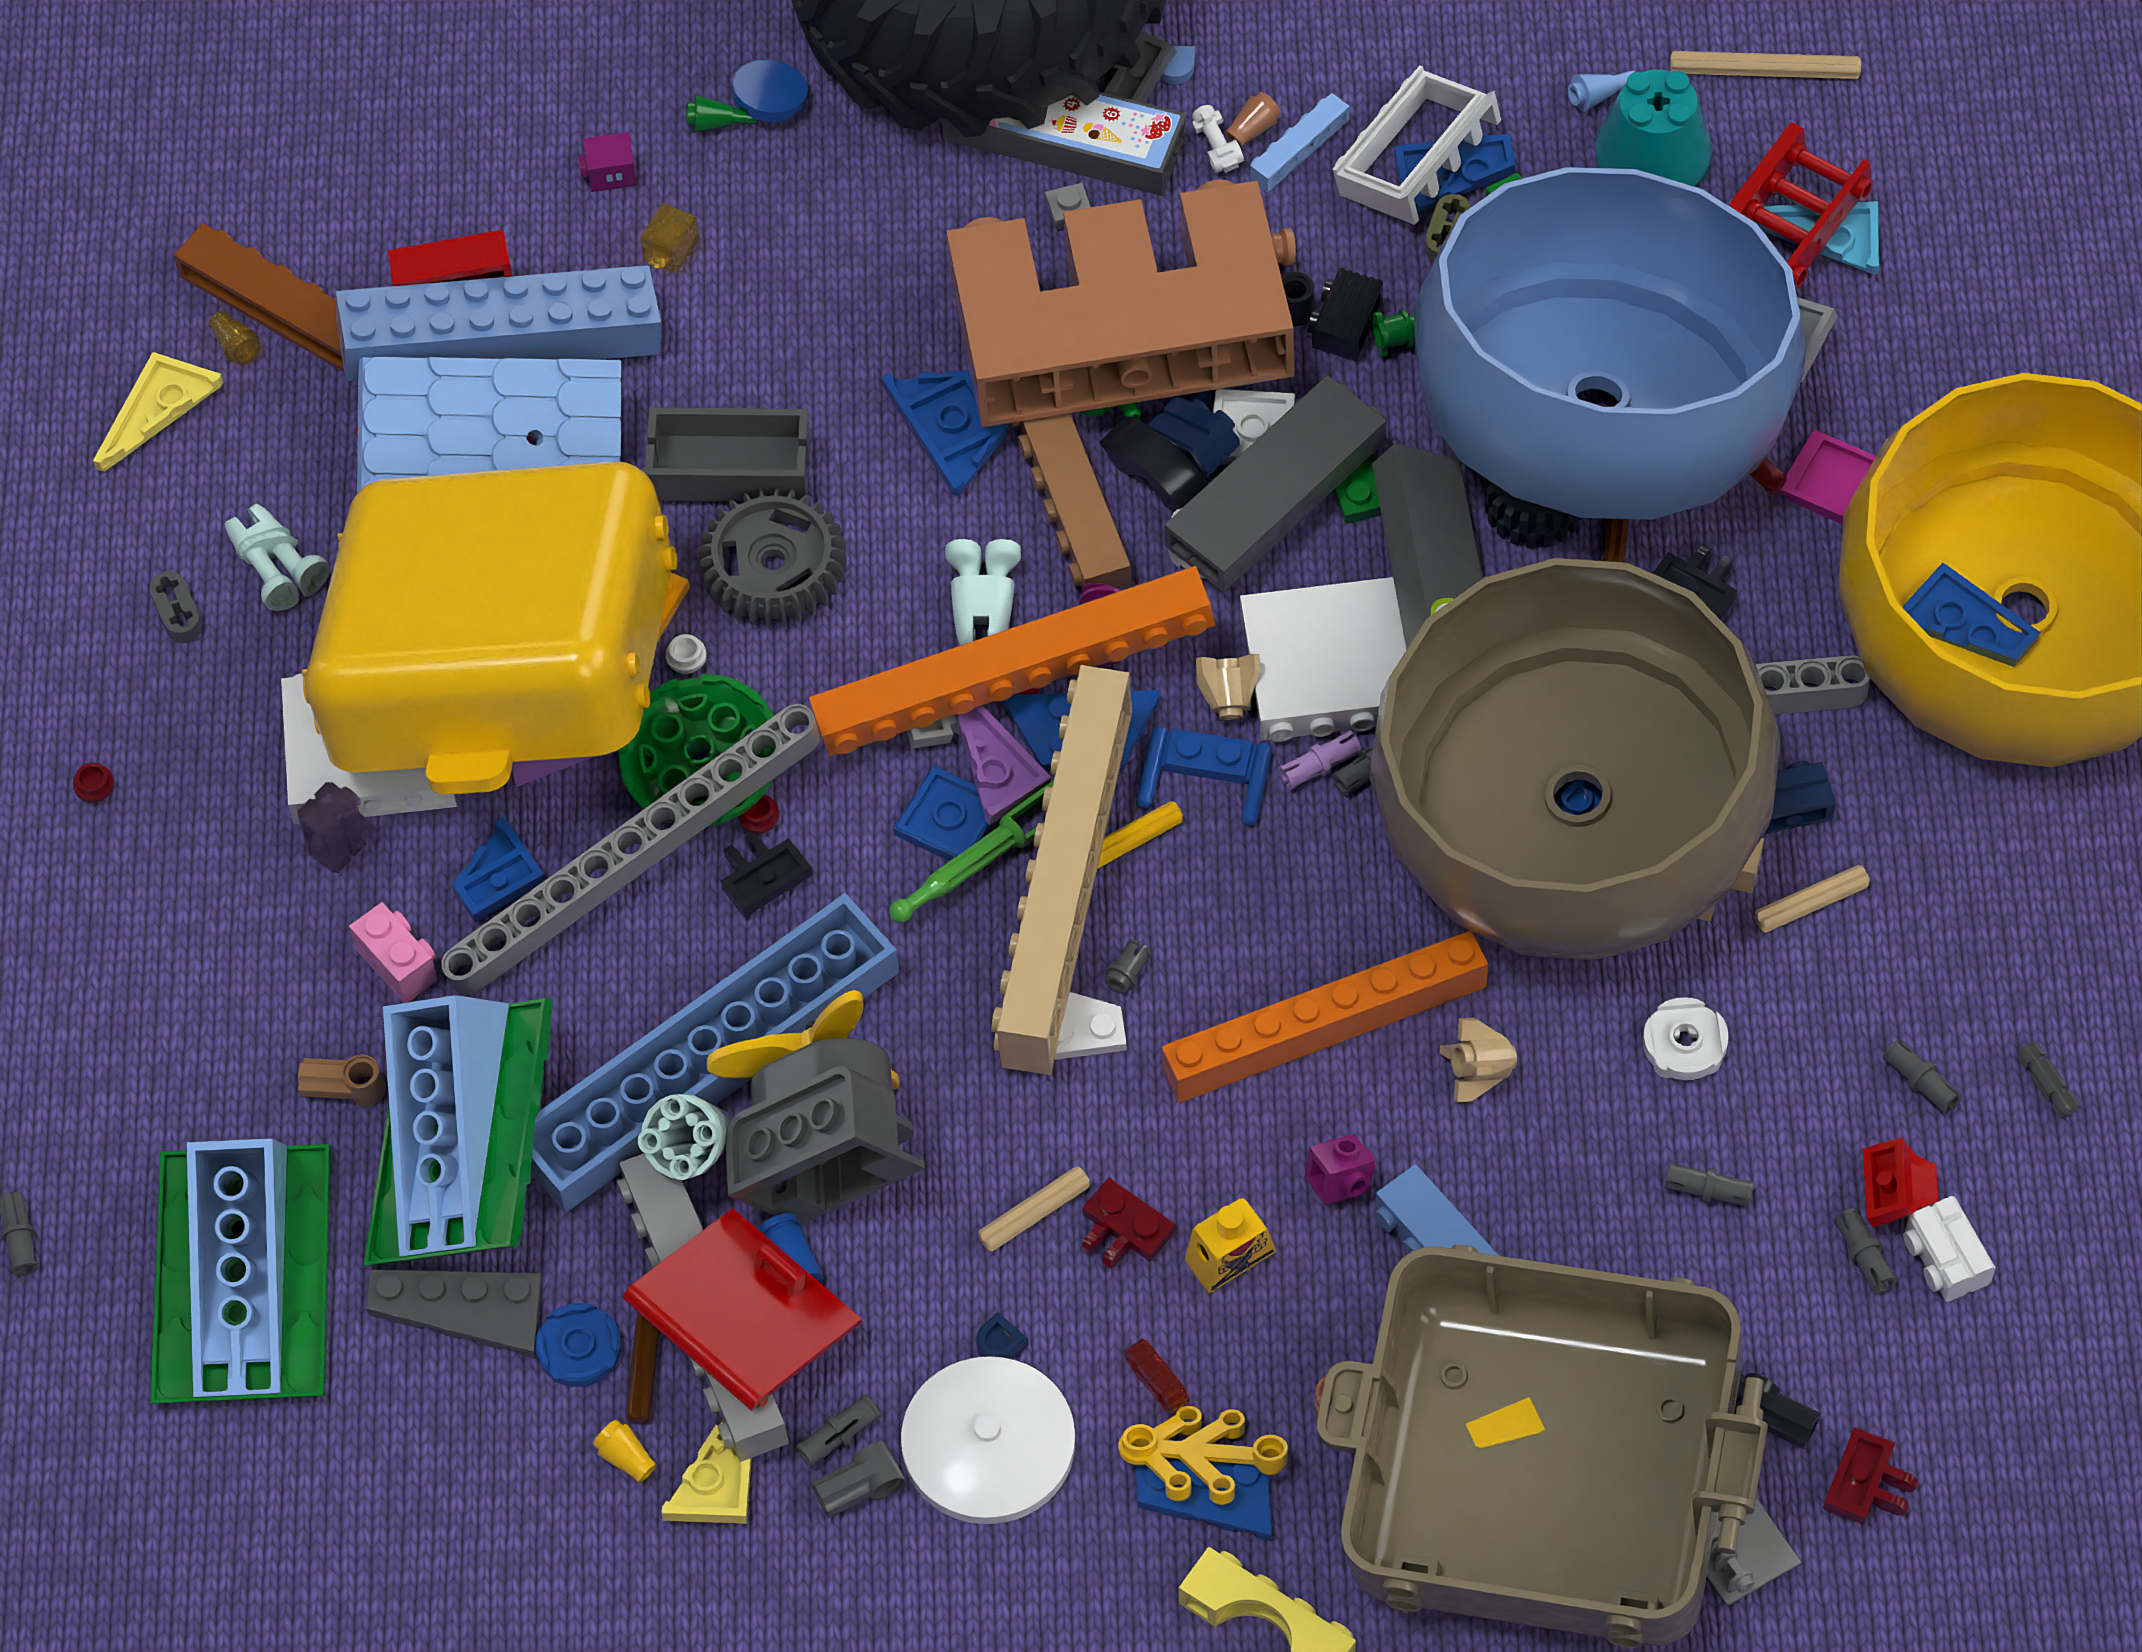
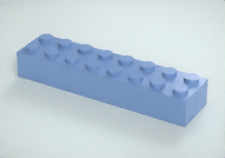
M649 265L336 291V326L346 381L358 380V360L363 357L600 360L660 354L661 319Z

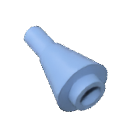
M1632 70L1614 76L1575 74L1571 79V84L1568 86L1569 99L1579 110L1586 112L1615 94L1618 90H1621L1627 82L1628 76L1635 71Z

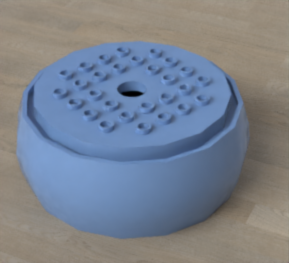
M1565 167L1504 183L1459 216L1439 250L1421 287L1414 308L1415 347L1420 388L1426 413L1457 458L1513 497L1580 518L1652 520L1715 502L1757 469L1775 445L1805 370L1806 347L1792 269L1758 224L1703 189L1637 169ZM1587 389H1599L1613 395L1619 403L1614 407H1603L1580 400L1576 395Z

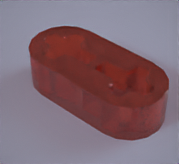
M1141 1338L1123 1351L1124 1357L1132 1371L1168 1414L1172 1415L1189 1403V1396L1182 1383L1145 1339Z

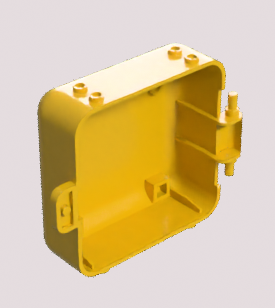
M612 461L382 479L362 488L350 505L343 533H338L337 535L339 550L308 668L302 669L304 697L307 704L311 706L316 732L321 735L330 762L335 767L348 772L426 768L425 774L430 789L437 794L448 795L490 792L501 788L510 778L513 762L601 756L617 751L627 745L640 729L644 708H648L650 705L648 685L671 570H676L677 553L675 547L671 546L668 537L667 517L662 515L657 494L650 478L641 469L632 464Z

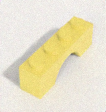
M1208 1546L1179 1586V1604L1215 1627L1235 1617L1254 1616L1265 1619L1278 1627L1285 1635L1291 1652H1356V1640L1353 1639V1634L1345 1626L1336 1621L1328 1623L1316 1615L1315 1609L1309 1603L1300 1598L1290 1599L1279 1591L1277 1584L1270 1578L1262 1574H1258L1257 1577L1242 1568V1563L1235 1556L1226 1551L1218 1553Z

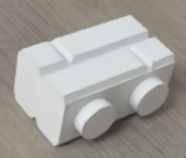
M1950 1196L1936 1202L1931 1207L1927 1206L1917 1210L1908 1217L1906 1232L1903 1233V1238L1909 1252L1913 1256L1919 1254L1925 1264L1924 1276L1933 1292L1939 1290L1944 1300L1950 1302L1966 1295L1969 1291L1973 1292L1992 1282L1995 1266L1955 1197Z

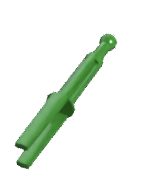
M1054 780L1000 818L998 828L928 876L924 884L906 899L895 900L889 907L891 919L897 923L908 921L913 916V912L932 899L943 897L1011 848L1022 849L1034 841L1036 827L1024 835L1022 829L1014 820L1042 801L1045 788L1053 787Z

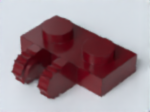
M1110 1177L1106 1179L1082 1207L1083 1215L1094 1222L1095 1225L1085 1236L1081 1248L1091 1254L1109 1234L1114 1236L1116 1240L1106 1250L1102 1263L1111 1269L1123 1258L1129 1249H1132L1150 1262L1176 1232L1175 1223Z
M1854 1427L1824 1501L1823 1509L1865 1524L1873 1503L1883 1511L1902 1516L1907 1514L1910 1506L1907 1500L1880 1489V1483L1883 1480L1891 1487L1912 1492L1916 1490L1919 1482L1913 1474L1888 1465L1895 1442Z

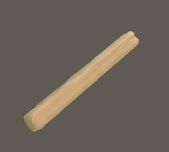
M1673 51L1670 56L1671 72L1681 71L1685 74L1857 79L1861 74V59L1858 56Z

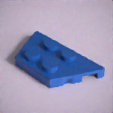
M968 370L948 371L945 374L923 372L918 373V378L894 379V374L882 376V387L954 497L959 495L1005 439L1006 427L1004 424L981 428L971 375Z
M1159 690L1131 691L1132 716L1119 770L1125 769L1132 756L1134 745L1140 741L1146 730L1147 720L1153 709H1157L1159 705ZM1068 693L1012 695L1003 701V709L1006 714L1009 713L1023 742L1032 750L1035 761L1046 772H1051L1054 751H1061L1063 740L1059 739L1061 718L1063 715L1069 716L1071 704H1067Z

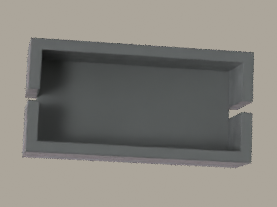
M649 407L648 444H646L644 473L653 483L658 500L730 501L731 499L733 501H744V493H747L750 499L758 498L761 488L765 496H773L776 487L779 489L780 495L787 497L793 489L796 500H800L808 494V465L811 444L808 409Z

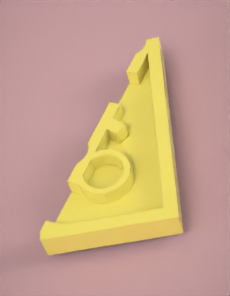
M152 352L93 459L95 469L103 472L107 471L218 390L223 384L221 374Z
M715 1425L698 1451L697 1460L683 1474L682 1483L670 1502L666 1501L662 1506L663 1521L747 1524L752 1458L740 1462L734 1447L726 1450L717 1425Z

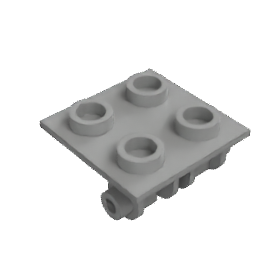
M1757 1498L1754 1512L1746 1515L1745 1524L1740 1525L1736 1552L1734 1554H1726L1717 1550L1722 1522L1718 1520L1719 1512H1717L1706 1577L1726 1606L1731 1605L1801 1564V1561Z

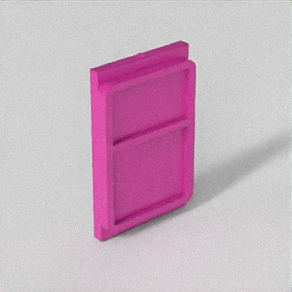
M1813 430L1807 442L1803 444V448L1789 472L1785 474V478L1778 488V493L1787 496L1791 502L1843 525L1844 511L1876 456L1817 430Z

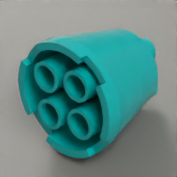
M1657 69L1634 72L1628 76L1627 82L1598 131L1595 144L1597 168L1637 169L1690 186H1695L1702 178L1705 179L1710 167L1712 153L1708 129L1696 92L1689 83L1688 76L1681 71L1671 72Z

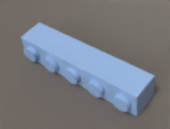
M1333 93L1325 99H1321L1310 113H1305L1293 128H1288L1283 137L1277 142L1271 143L1264 154L1256 157L1251 162L1250 180H1258L1259 186L1268 193L1349 121L1350 106Z

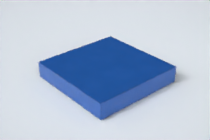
M933 765L896 823L893 831L894 836L951 861L984 838L994 823L989 825L985 820L975 784Z

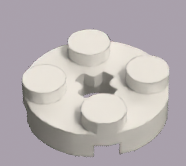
M1683 997L1664 1002L1658 1007L1657 1012L1652 1014L1651 1018H1648L1644 1027L1643 1048L1646 1057L1654 1065V1070L1659 1076L1663 1078L1672 1077L1679 1080H1694L1713 1074L1720 1068L1721 1061L1727 1050L1728 1029L1723 1017L1717 1011L1715 1014L1712 1010L1705 1007L1704 1002L1698 999ZM1686 1031L1688 1036L1696 1038L1697 1042L1691 1043V1046H1682L1675 1040L1679 1038L1680 1032Z

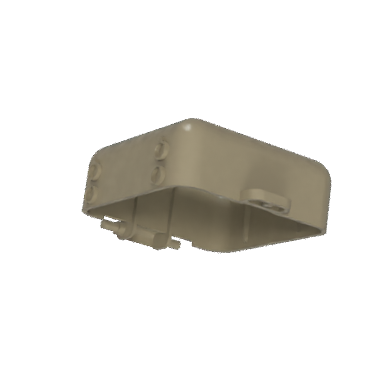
M1453 1245L1452 1249L1436 1246L1423 1247L1404 1256L1393 1269L1389 1279L1373 1364L1342 1361L1333 1365L1325 1377L1317 1417L1319 1437L1328 1448L1355 1453L1341 1525L1342 1544L1355 1582L1369 1596L1384 1601L1388 1606L1401 1610L1403 1613L1417 1612L1421 1608L1597 1636L1607 1638V1641L1622 1646L1623 1649L1642 1647V1644L1662 1646L1683 1638L1694 1627L1700 1615L1717 1512H1719L1718 1520L1722 1522L1717 1550L1726 1554H1734L1736 1552L1740 1525L1745 1524L1746 1515L1754 1512L1768 1424L1762 1421L1763 1410L1760 1409L1764 1385L1762 1379L1755 1377L1746 1378L1742 1405L1737 1406L1736 1414H1734L1743 1363L1740 1319L1733 1304L1720 1292L1708 1287L1697 1286L1694 1281L1686 1278L1675 1277L1671 1278L1670 1281L1478 1253L1477 1249L1467 1245ZM1530 1397L1546 1431L1483 1448L1475 1446L1466 1427L1467 1423Z

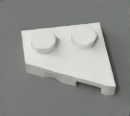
M1070 992L1059 1034L1055 1060L1126 1051L1127 1044L1121 1007Z

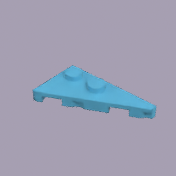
M1878 201L1857 202L1819 254L1868 273L1879 274ZM1801 205L1764 206V209L1808 232L1821 217ZM1756 222L1763 232L1799 246V244Z

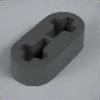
M172 571L157 574L151 580L149 589L154 606L167 635L177 643L193 641L201 633L202 624L184 579L180 574ZM171 587L176 600L169 602L163 589ZM181 612L184 619L188 622V625L182 628L177 623L175 616Z

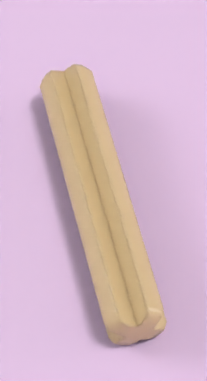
M1856 865L1757 909L1754 916L1756 924L1762 932H1769L1866 889L1869 886V876L1863 866Z
M1080 1167L1072 1168L980 1229L978 1232L980 1242L989 1252L996 1250L1088 1189L1090 1186L1088 1176Z

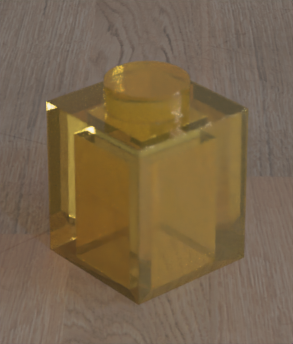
M662 203L640 236L643 259L655 268H665L674 273H678L700 240L697 217L665 203Z

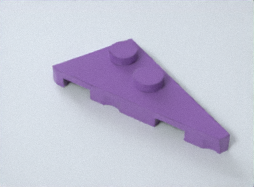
M983 705L975 707L966 714H955L984 817L989 825L1050 783L1051 776Z

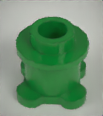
M1404 309L1399 310L1397 315L1383 317L1380 311L1373 313V322H1371L1370 326L1380 357L1387 356V349L1403 345L1406 348H1412L1415 339L1413 315L1408 316Z

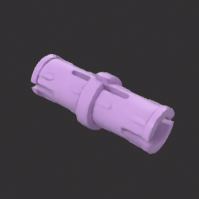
M1349 730L1321 746L1315 744L1309 747L1308 753L1278 767L1283 783L1285 784L1289 781L1286 787L1292 790L1320 774L1321 776L1330 774L1332 772L1331 768L1359 755L1362 751L1357 737H1353L1354 733Z

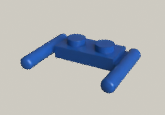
M1155 726L1152 729L1136 803L1143 809L1152 806L1160 768H1165L1166 772L1239 784L1249 782L1241 821L1246 826H1253L1258 820L1273 748L1265 743L1253 745V741L1172 728V731H1168L1164 727Z

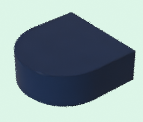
M999 1312L995 1313L979 1329L976 1336L977 1351L980 1357H1002L1013 1360L1029 1345L1028 1338Z

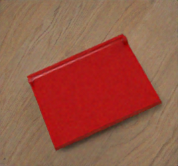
M734 1208L628 1287L622 1297L751 1411L757 1406L762 1408L767 1403L769 1395L860 1325L862 1320L861 1317Z

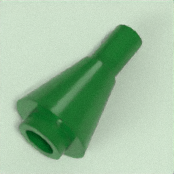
M696 94L694 102H687L686 125H693V133L729 126L732 123L757 124V120L748 116V111L743 108H733L731 105Z

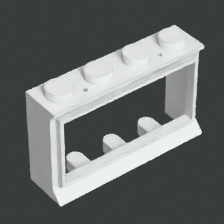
M1419 65L1414 73L1404 80L1400 89L1388 104H1385L1380 109L1379 114L1367 129L1359 134L1357 141L1346 154L1337 160L1333 173L1339 195L1415 225L1419 221L1414 198L1420 191L1425 196L1436 197L1439 191L1436 171L1441 165L1443 168L1453 172L1459 169L1461 158L1458 145L1464 139L1465 142L1477 146L1482 140L1479 119L1498 125L1501 121L1495 91L1488 94L1482 93L1423 70V66ZM1426 99L1461 112L1400 186L1365 173Z

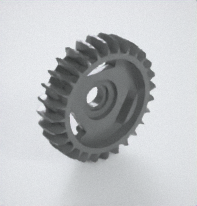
M777 487L774 490L773 496H765L760 488L758 498L750 499L748 494L744 493V503L740 505L730 499V512L718 509V521L708 520V532L702 533V546L699 547L698 551L700 574L702 575L706 591L711 593L713 602H721L724 613L734 609L737 621L747 614L752 626L758 618H763L768 628L771 625L772 619H780L785 627L787 625V617L795 616L801 623L803 611L807 610L811 614L816 615V603L827 606L829 602L828 594H837V583L843 582L844 568L847 565L845 540L842 537L840 525L834 523L832 512L824 513L821 502L811 506L808 494L800 500H796L793 489L787 497L780 495ZM779 523L791 524L807 532L803 533ZM729 546H736L739 575L729 576L724 570L723 556ZM775 555L784 559V564L778 569L770 570L762 565L764 559L769 556ZM805 575H811L796 587L781 591Z

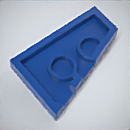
M1510 134L1482 136V140L1477 146L1467 143L1463 139L1458 145L1461 158L1459 169L1453 172L1443 168L1441 165L1436 171L1439 183L1438 194L1436 197L1431 198L1421 194L1420 191L1414 198L1417 213L1436 206L1439 199L1445 195H1463L1514 174L1515 160ZM1437 141L1394 147L1399 185L1404 182Z
M1943 562L1902 607L1930 637L2015 667L2033 647L2041 633ZM1996 613L2021 630L2022 633L2006 627L1997 618Z
M1180 1459L1166 1460L1177 1471L1185 1472L1191 1478V1495L1183 1501L1169 1499L1165 1493V1483L1146 1465H1136L1138 1508L1188 1521L1193 1518L1217 1524V1528L1231 1532L1237 1529L1256 1534V1538L1272 1542L1268 1475L1261 1473L1255 1465L1209 1461L1222 1475L1230 1476L1235 1482V1498L1232 1502L1224 1505L1216 1504L1210 1500L1209 1487ZM1178 1484V1485H1174L1173 1487H1177V1488H1178V1487H1183V1485H1179V1484ZM1219 1488V1489H1217V1490H1218V1491H1225V1490H1227V1489H1225V1488Z

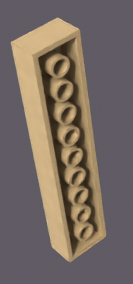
M1084 665L1080 666L1078 679H1071L1069 683L1067 704H1071L1069 716L1063 715L1061 718L1059 739L1063 740L1061 751H1054L1051 762V775L1055 776L1053 787H1046L1043 797L1042 810L1046 811L1045 823H1038L1036 827L1034 847L1038 848L1036 860L1030 859L1026 871V884H1030L1028 897H1020L1017 920L1021 921L1020 932L1012 933L1009 945V958H1013L1011 971H1003L1000 985V995H1004L1002 1008H995L991 1031L996 1033L994 1051H1000L1001 1066L1003 1068L1051 1075L1059 1034L1066 1011L1132 716L1129 672Z

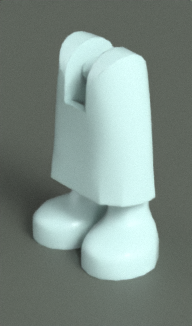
M967 539L949 542L945 548V558L960 574L959 577L951 581L952 609L959 646L975 640L976 630L974 625H989L987 636L1008 630L1015 584L1006 575L1021 559L1020 545L1007 539L989 542L985 548L987 575H980L982 552L978 543Z

